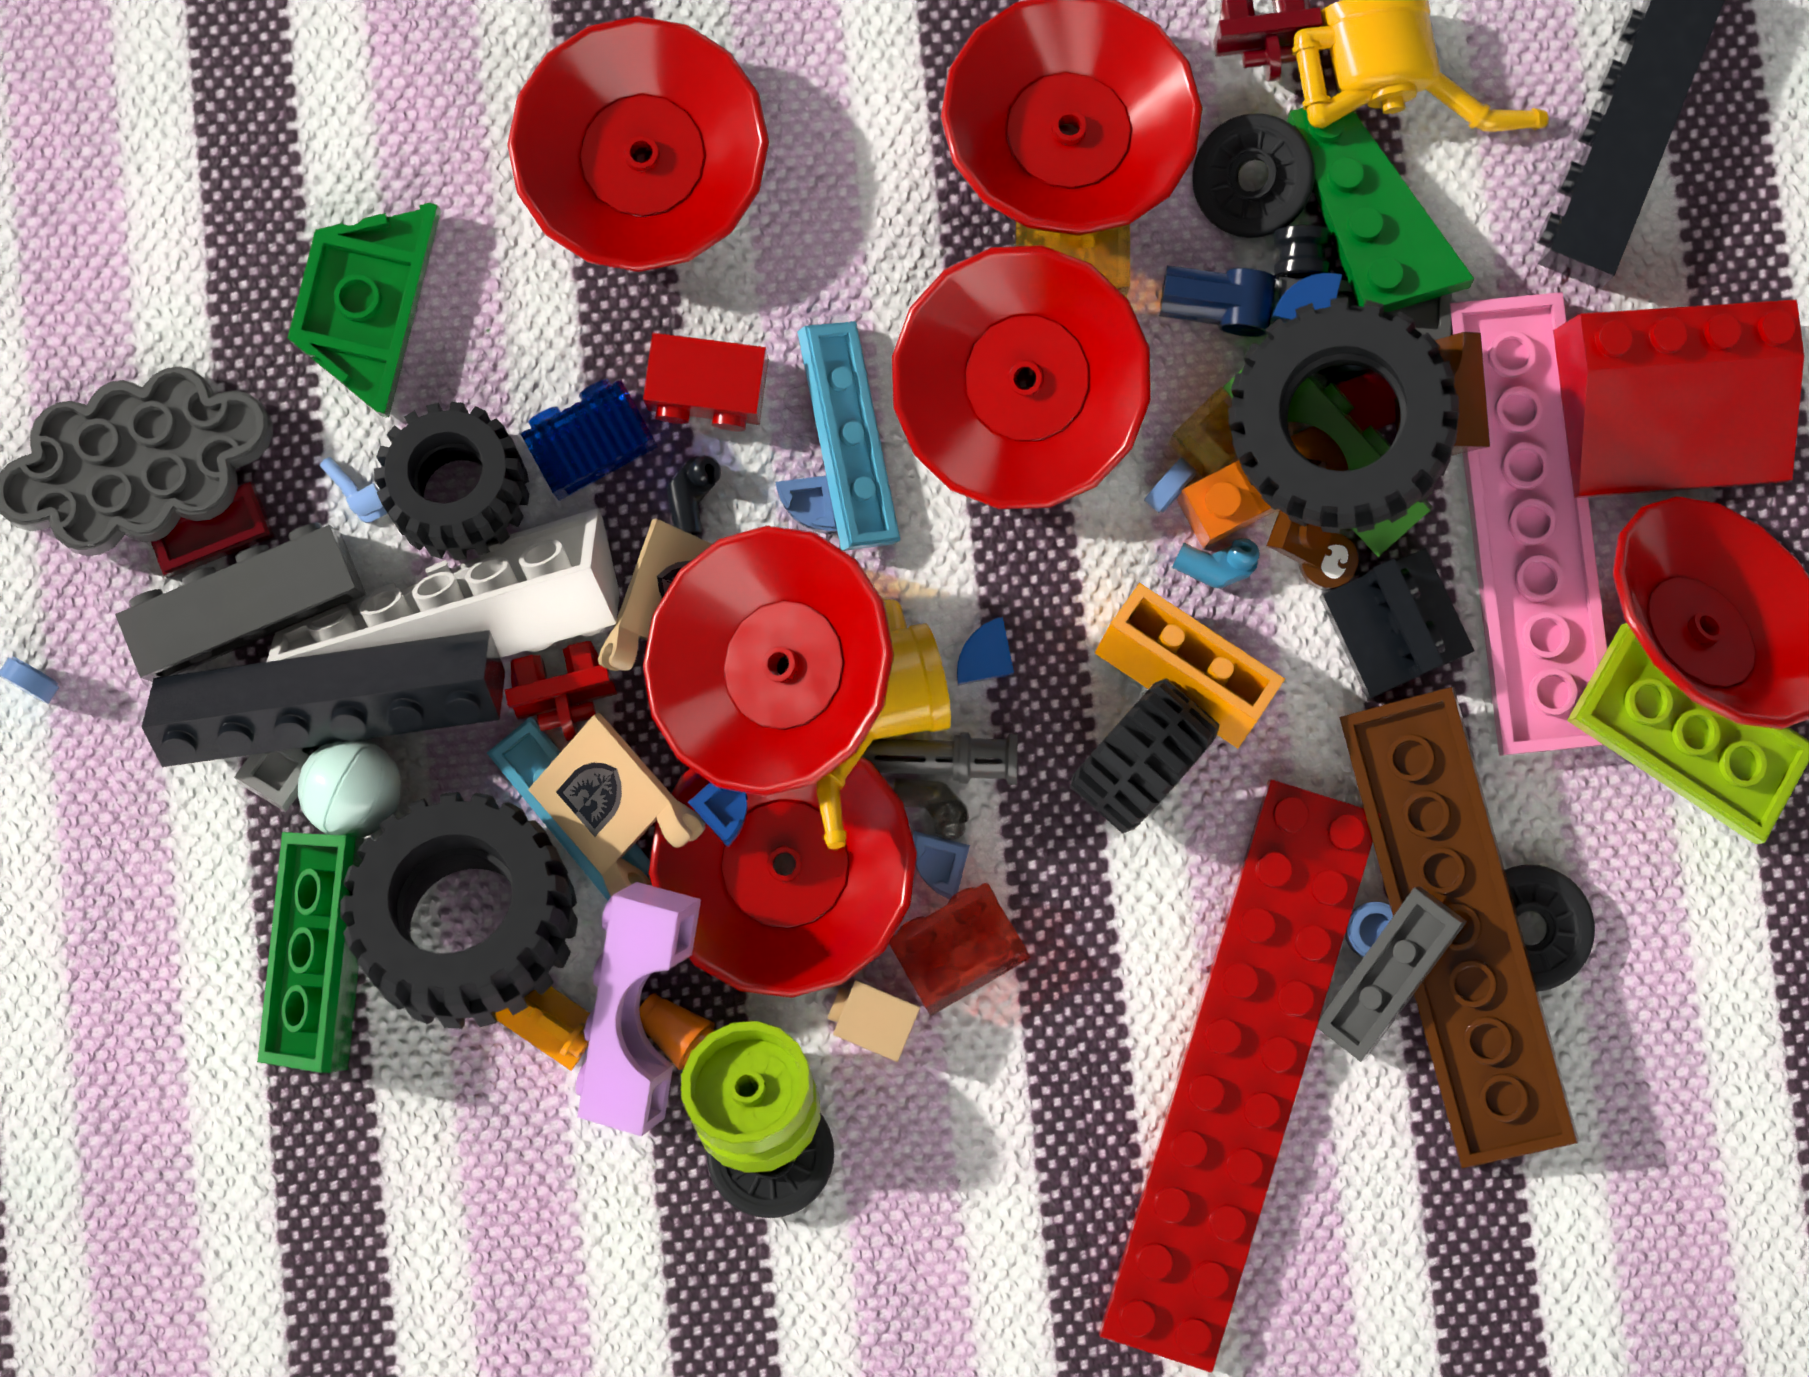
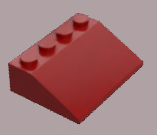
M1797 299L1580 313L1553 330L1574 498L1780 483L1793 479L1805 356Z

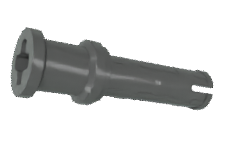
M960 732V735H954V741L876 739L871 742L862 755L870 760L880 773L953 775V781H959V784H968L971 778L1005 779L1008 785H1017L1018 734L1009 733L1006 739L971 738L969 732ZM877 755H887V756H924L925 758L878 757ZM937 757H953V759H950V758H937ZM977 758H1000V759H977Z

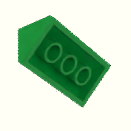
M282 832L257 1062L319 1073H334L348 1070L359 965L357 964L358 960L349 950L344 936L348 926L341 918V899L345 896H352L343 883L348 868L352 865L360 867L363 861L358 855L357 850L364 842V838L344 835Z

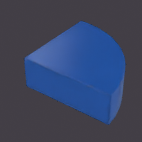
M1321 273L1298 281L1281 297L1273 312L1271 321H1277L1280 318L1286 323L1297 317L1295 309L1313 303L1314 310L1330 307V299L1337 298L1342 275Z
M1003 617L991 620L979 627L964 644L957 665L958 686L1014 675Z
M710 782L688 803L726 846L729 847L738 837L745 823L748 809L747 793L718 788Z

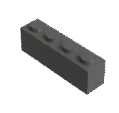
M311 523L289 533V542L269 549L268 545L249 548L236 555L237 563L219 571H216L215 567L199 569L183 577L184 585L164 594L162 589L150 590L130 599L129 604L131 608L116 613L115 616L140 678L153 682V678L180 674L273 635L275 632L331 608L366 596L342 534L331 525L322 527L321 523Z

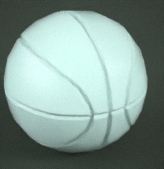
M367 739L322 745L307 759L298 779V798L304 815L316 828L327 835L364 838L377 832L381 828L379 824L395 813L401 796V779L397 765L384 749Z

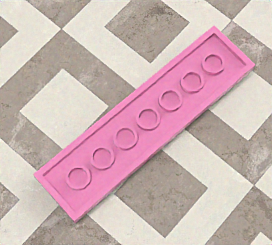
M1563 292L1450 303L1451 335L1461 332L1481 333L1490 447L1463 453L1499 756L1605 746L1567 721L1607 651L1589 500L1588 497L1574 498L1553 334L1554 329L1566 323Z

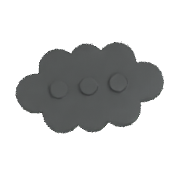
M181 366L165 368L159 371L143 387L124 380L111 381L101 386L90 398L87 405L74 401L58 402L46 408L36 418L30 432L32 453L8 463L0 472V514L20 529L37 531L51 528L57 540L73 553L84 556L101 555L111 550L120 542L124 535L141 542L158 541L174 529L181 517L193 521L210 520L222 514L230 506L238 489L235 468L245 466L257 460L267 450L273 436L272 419L262 403L251 394L229 391L215 395L209 383L193 369Z

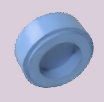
M1181 457L1154 486L1144 501L1158 513H1164L1178 498L1181 491L1195 478L1197 470Z
M8 657L0 669L1 678L46 704L50 703L59 689L58 683L16 657Z
M1367 902L1352 910L1345 939L1351 950L1360 957L1364 958L1393 918L1390 905L1382 902Z

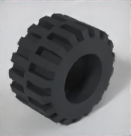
M451 402L449 410L446 411L442 410L439 403L426 405L428 414L418 417L414 410L404 417L408 423L406 427L400 430L394 425L387 433V437L392 443L391 446L380 445L376 457L382 467L374 469V481L380 489L377 495L381 504L409 543L419 551L425 546L430 556L443 559L446 550H448L454 560H466L467 550L475 549L478 556L489 553L490 550L487 543L496 539L502 545L509 539L510 535L506 530L507 526L512 524L519 527L524 518L519 505H528L530 493L525 485L529 482L528 473L511 436L508 435L505 427L497 418L491 421L487 412L476 406L470 414L464 403ZM466 460L482 466L481 477L477 485L465 497L450 503H436L424 499V491L429 478L443 465L453 461Z
M1165 678L1155 682L1073 774L1070 788L1122 834L1131 831L1142 823L1216 739L1220 724L1169 679Z

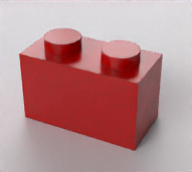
M652 333L643 401L648 411L656 412L655 418L657 420L668 423L688 424L691 416L712 419L713 427L729 431H745L746 424L760 425L769 362L766 347Z

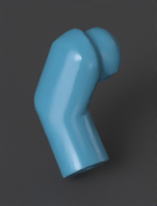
M1246 538L1236 539L1231 546L1212 555L1184 542L1172 568L1212 588L1220 589L1248 578L1257 568L1260 552L1258 546Z

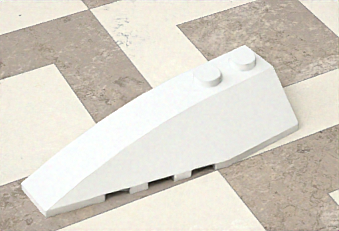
M597 508L510 534V538L502 545L494 539L487 543L490 550L489 553L451 569L446 560L425 568L428 577L402 590H399L395 583L392 582L374 590L373 594L368 596L358 609L351 611L346 604H341L275 632L267 662L490 630L499 656L504 657L526 650L531 652L541 651L551 646L554 642L580 634L583 636L598 634L608 626L616 624L620 595L601 513Z

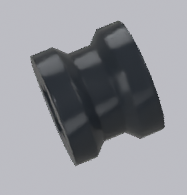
M1313 225L1288 226L1276 230L1274 233V245L1280 250V260L1274 265L1276 280L1280 281L1282 277L1306 278L1311 275L1331 273V264L1325 259V249L1331 243V231L1328 228Z

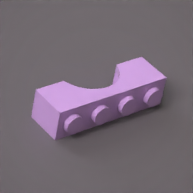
M635 882L613 894L608 900L602 916V928L607 931L604 952L599 956L593 973V983L595 986H598L596 1003L587 1018L584 1029L585 1040L589 1041L587 1059L581 1067L576 1080V1094L581 1096L578 1118L638 1136H643L665 1119L673 1064L653 1047L644 1032L639 1011L640 996L643 986L652 972L669 970L692 955L701 899Z

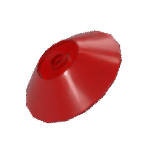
M1023 0L1015 2L974 30L948 69L940 117L953 165L983 203L1026 228L1081 236L1130 225L1171 196L1196 156L1203 108L1190 62L1155 21L1117 0ZM1071 124L1078 129V132L1074 135H1066L1060 131L1059 127Z
M634 16L587 26L545 54L517 95L507 146L517 194L547 237L588 263L642 272L689 262L733 232L760 192L769 138L759 92L730 51L689 25ZM642 147L650 149L652 156L648 161L639 163L632 159L633 153L637 149Z
M1043 245L991 247L944 269L909 308L892 354L893 408L913 454L951 491L996 509L1050 508L1097 487L1132 450L1151 401L1150 347L1129 299L1091 263ZM1025 367L1031 368L1036 374V382L1030 389H1024L1018 383L1017 376L1021 369Z
M1676 496L1642 506L1618 534L1613 578L1625 621L1653 665L1693 702L1736 724L1784 729L1809 719V575L1799 560L1761 525L1719 503Z
M763 526L718 539L678 571L654 611L643 662L651 717L676 758L718 788L769 796L814 785L857 753L882 712L886 701L894 650L885 603L857 559L815 532ZM786 655L789 660V667L784 674L780 675L777 671V663L780 658Z
M861 756L846 777V784L840 790L843 830L847 834L845 846L838 849H829L824 840L826 833L817 798L816 784L769 796L747 793L748 809L745 823L738 837L729 847L726 846L706 822L703 833L696 840L688 841L679 848L674 847L664 837L658 820L655 821L649 866L652 886L701 899L692 955L688 957L696 967L741 992L794 998L845 983L886 950L911 906L917 851L902 800L870 760ZM690 768L680 777L671 794L676 800L696 812L688 802L710 782ZM787 853L795 858L796 867L789 875H780L775 870L774 861L780 854Z

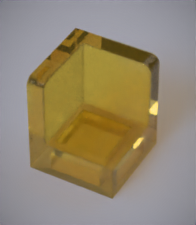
M1222 386L1173 433L1169 441V445L1194 467L1203 478L1224 468L1237 456L1229 426L1228 408L1230 406L1225 403L1229 393Z

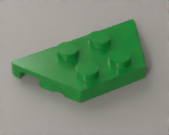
M438 204L419 205V210L389 217L386 213L366 217L355 225H344L341 223L315 229L287 337L294 345L380 416L387 418L390 416L441 214Z

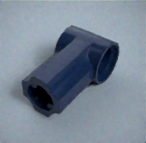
M1167 265L1161 294L1159 317L1218 325L1219 330L1237 336H1266V328L1270 326L1276 276L1265 271L1248 268H1235L1226 271V273Z

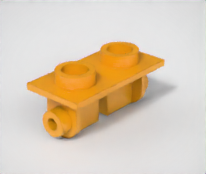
M552 986L543 995H540L534 989L523 998L528 1007L514 1016L508 1008L495 1013L497 1021L570 1071L573 1070L589 1046V1041H586L584 1037V1029L590 1012Z

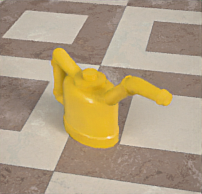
M1342 0L1321 10V27L1304 28L1296 32L1294 36L1292 52L1297 58L1305 100L1302 105L1303 109L1307 110L1310 125L1315 128H1325L1366 103L1370 108H1382L1384 114L1401 112L1406 108L1405 102L1412 100L1416 97L1417 92L1427 90L1469 122L1468 126L1470 128H1477L1485 132L1526 128L1538 130L1547 127L1549 118L1545 110L1532 108L1531 110L1490 109L1487 103L1483 105L1440 72L1430 21L1431 10L1429 0ZM1329 49L1336 87L1339 92L1333 97L1327 96L1319 50Z
M881 597L885 603L894 650L885 706L857 753L816 783V793L826 833L824 840L829 849H838L846 844L847 832L843 830L840 790L846 784V777L871 742L876 739L923 731H943L951 727V710L946 677L931 628L927 623L911 625L907 628L902 606L895 599L884 600Z

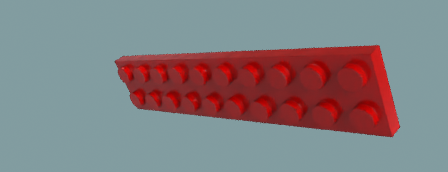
M1273 779L1268 780L1100 1327L1099 1336L1213 1373L1317 1029L1318 1020L1324 1006L1373 840L1364 808Z

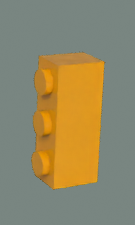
M1140 582L1108 626L1095 651L1096 655L1147 689L1155 682L1165 678L1169 679L1220 724L1217 735L1237 749L1285 680V678Z

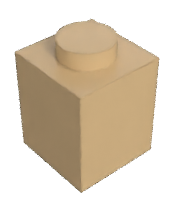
M855 980L852 990L840 987L827 1019L837 1023L833 1033L834 1036L898 1062L920 1006Z

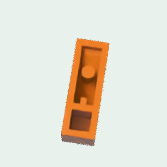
M1312 426L1291 436L1294 445L1305 458L1326 462V469L1349 471L1342 450L1324 431ZM1239 460L1184 488L1176 499L1203 549L1279 510L1278 508L1274 510L1262 499L1254 485L1250 484Z

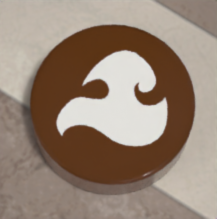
M1333 533L1321 568L1309 567L1299 563V569L1303 578L1313 587L1321 590H1333L1346 584L1354 576L1358 567V553L1349 538L1341 533Z

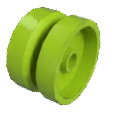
M758 1021L731 1023L708 1034L691 1051L681 1074V1099L705 1150L723 1166L745 1173L772 1171L795 1160L812 1142L821 1119L820 1094L799 1044L781 1028Z

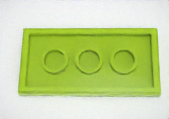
M1627 623L1622 624L1567 720L1754 844L1766 842L1809 763V740L1791 728L1773 729L1736 724L1693 702L1653 665Z

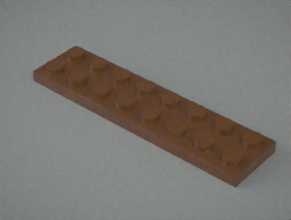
M1449 687L1339 717L1393 916L1414 887L1421 886L1467 921L1414 993L1461 1169L1577 1144L1579 1141L1455 688Z

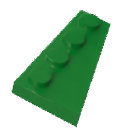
M1303 108L1290 111L1287 122L1303 135L1313 154L1315 164L1313 191L1327 227L1331 231L1333 243L1358 306L1364 307L1365 301L1370 300L1382 303L1384 312H1390L1471 287L1474 277L1354 111L1325 128H1315L1310 125L1307 110Z

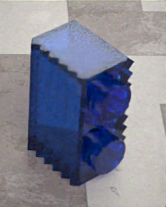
M608 379L591 384L579 393L578 396L581 402L565 408L562 412L558 406L541 411L529 420L528 423L531 429L524 430L521 433L549 488L558 501L658 448L622 380L615 381L612 385Z

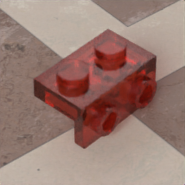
M983 883L976 888L963 889L953 895L948 904L926 917L920 916L909 920L900 927L889 943L930 1016L1031 958L988 883Z

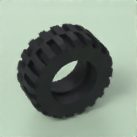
M1348 298L1330 299V307L1314 310L1313 303L1295 309L1297 317L1286 323L1279 318L1266 328L1267 337L1260 345L1253 342L1243 357L1245 366L1241 373L1235 374L1231 387L1233 400L1232 407L1228 408L1229 426L1233 437L1232 443L1250 484L1254 485L1261 494L1262 499L1274 510L1278 508L1288 515L1289 520L1306 527L1307 523L1319 526L1322 532L1340 533V529L1357 528L1358 533L1375 529V524L1389 519L1392 523L1407 515L1408 508L1417 501L1422 503L1431 494L1434 484L1440 475H1444L1451 461V454L1457 436L1459 400L1454 386L1455 377L1449 361L1444 362L1439 353L1440 346L1429 332L1423 335L1415 328V320L1401 311L1396 316L1384 312L1382 303L1366 300L1364 307L1349 305ZM1338 365L1361 366L1381 375L1394 390L1401 411V421L1397 436L1387 452L1374 463L1350 471L1328 470L1309 461L1294 445L1288 429L1289 405L1297 388L1307 378L1320 370Z
M459 792L443 793L440 795L441 803L429 806L425 798L408 804L411 813L397 820L394 814L390 815L379 824L383 833L376 841L370 837L364 840L357 850L358 855L363 861L360 867L352 865L348 868L343 883L352 896H345L341 899V918L348 926L344 936L349 950L358 960L357 964L383 997L396 1009L405 1008L412 1019L425 1024H430L436 1017L444 1028L462 1029L465 1026V1018H473L478 1026L482 1027L497 1023L495 1013L508 1008L513 1016L528 1007L523 999L534 989L540 995H543L554 983L548 972L553 966L564 968L571 954L565 940L566 938L571 939L576 936L578 919L572 908L577 904L574 886L567 874L568 871L547 832L536 820L528 821L521 808L510 802L503 803L499 808L493 796L481 793L473 794L471 802H465ZM468 869L489 870L499 873L508 879L512 887V898L508 912L499 927L483 942L469 949L453 953L427 951L419 948L413 942L410 931L415 908L425 892L440 879L452 873Z

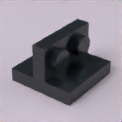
M1426 548L1398 561L1394 558L1372 568L1364 576L1326 592L1319 597L1367 700L1475 651Z

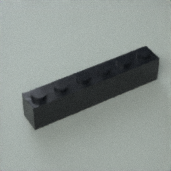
M1644 0L1640 11L1632 8L1618 38L1619 41L1626 43L1620 61L1615 59L1610 61L1598 87V91L1606 94L1600 111L1591 110L1580 131L1578 142L1586 145L1579 163L1570 161L1559 183L1557 192L1565 195L1559 213L1550 212L1539 233L1537 244L1545 247L1538 265L1600 290L1615 276L1725 0Z
M490 630L158 677L153 678L141 727L161 766L168 767L325 745L334 742L354 741L500 720L505 669Z

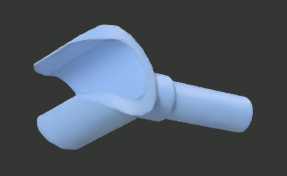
M331 457L321 462L320 467L342 490L350 509L362 522L370 523L387 514L377 495L379 489L374 483L358 490L356 484Z

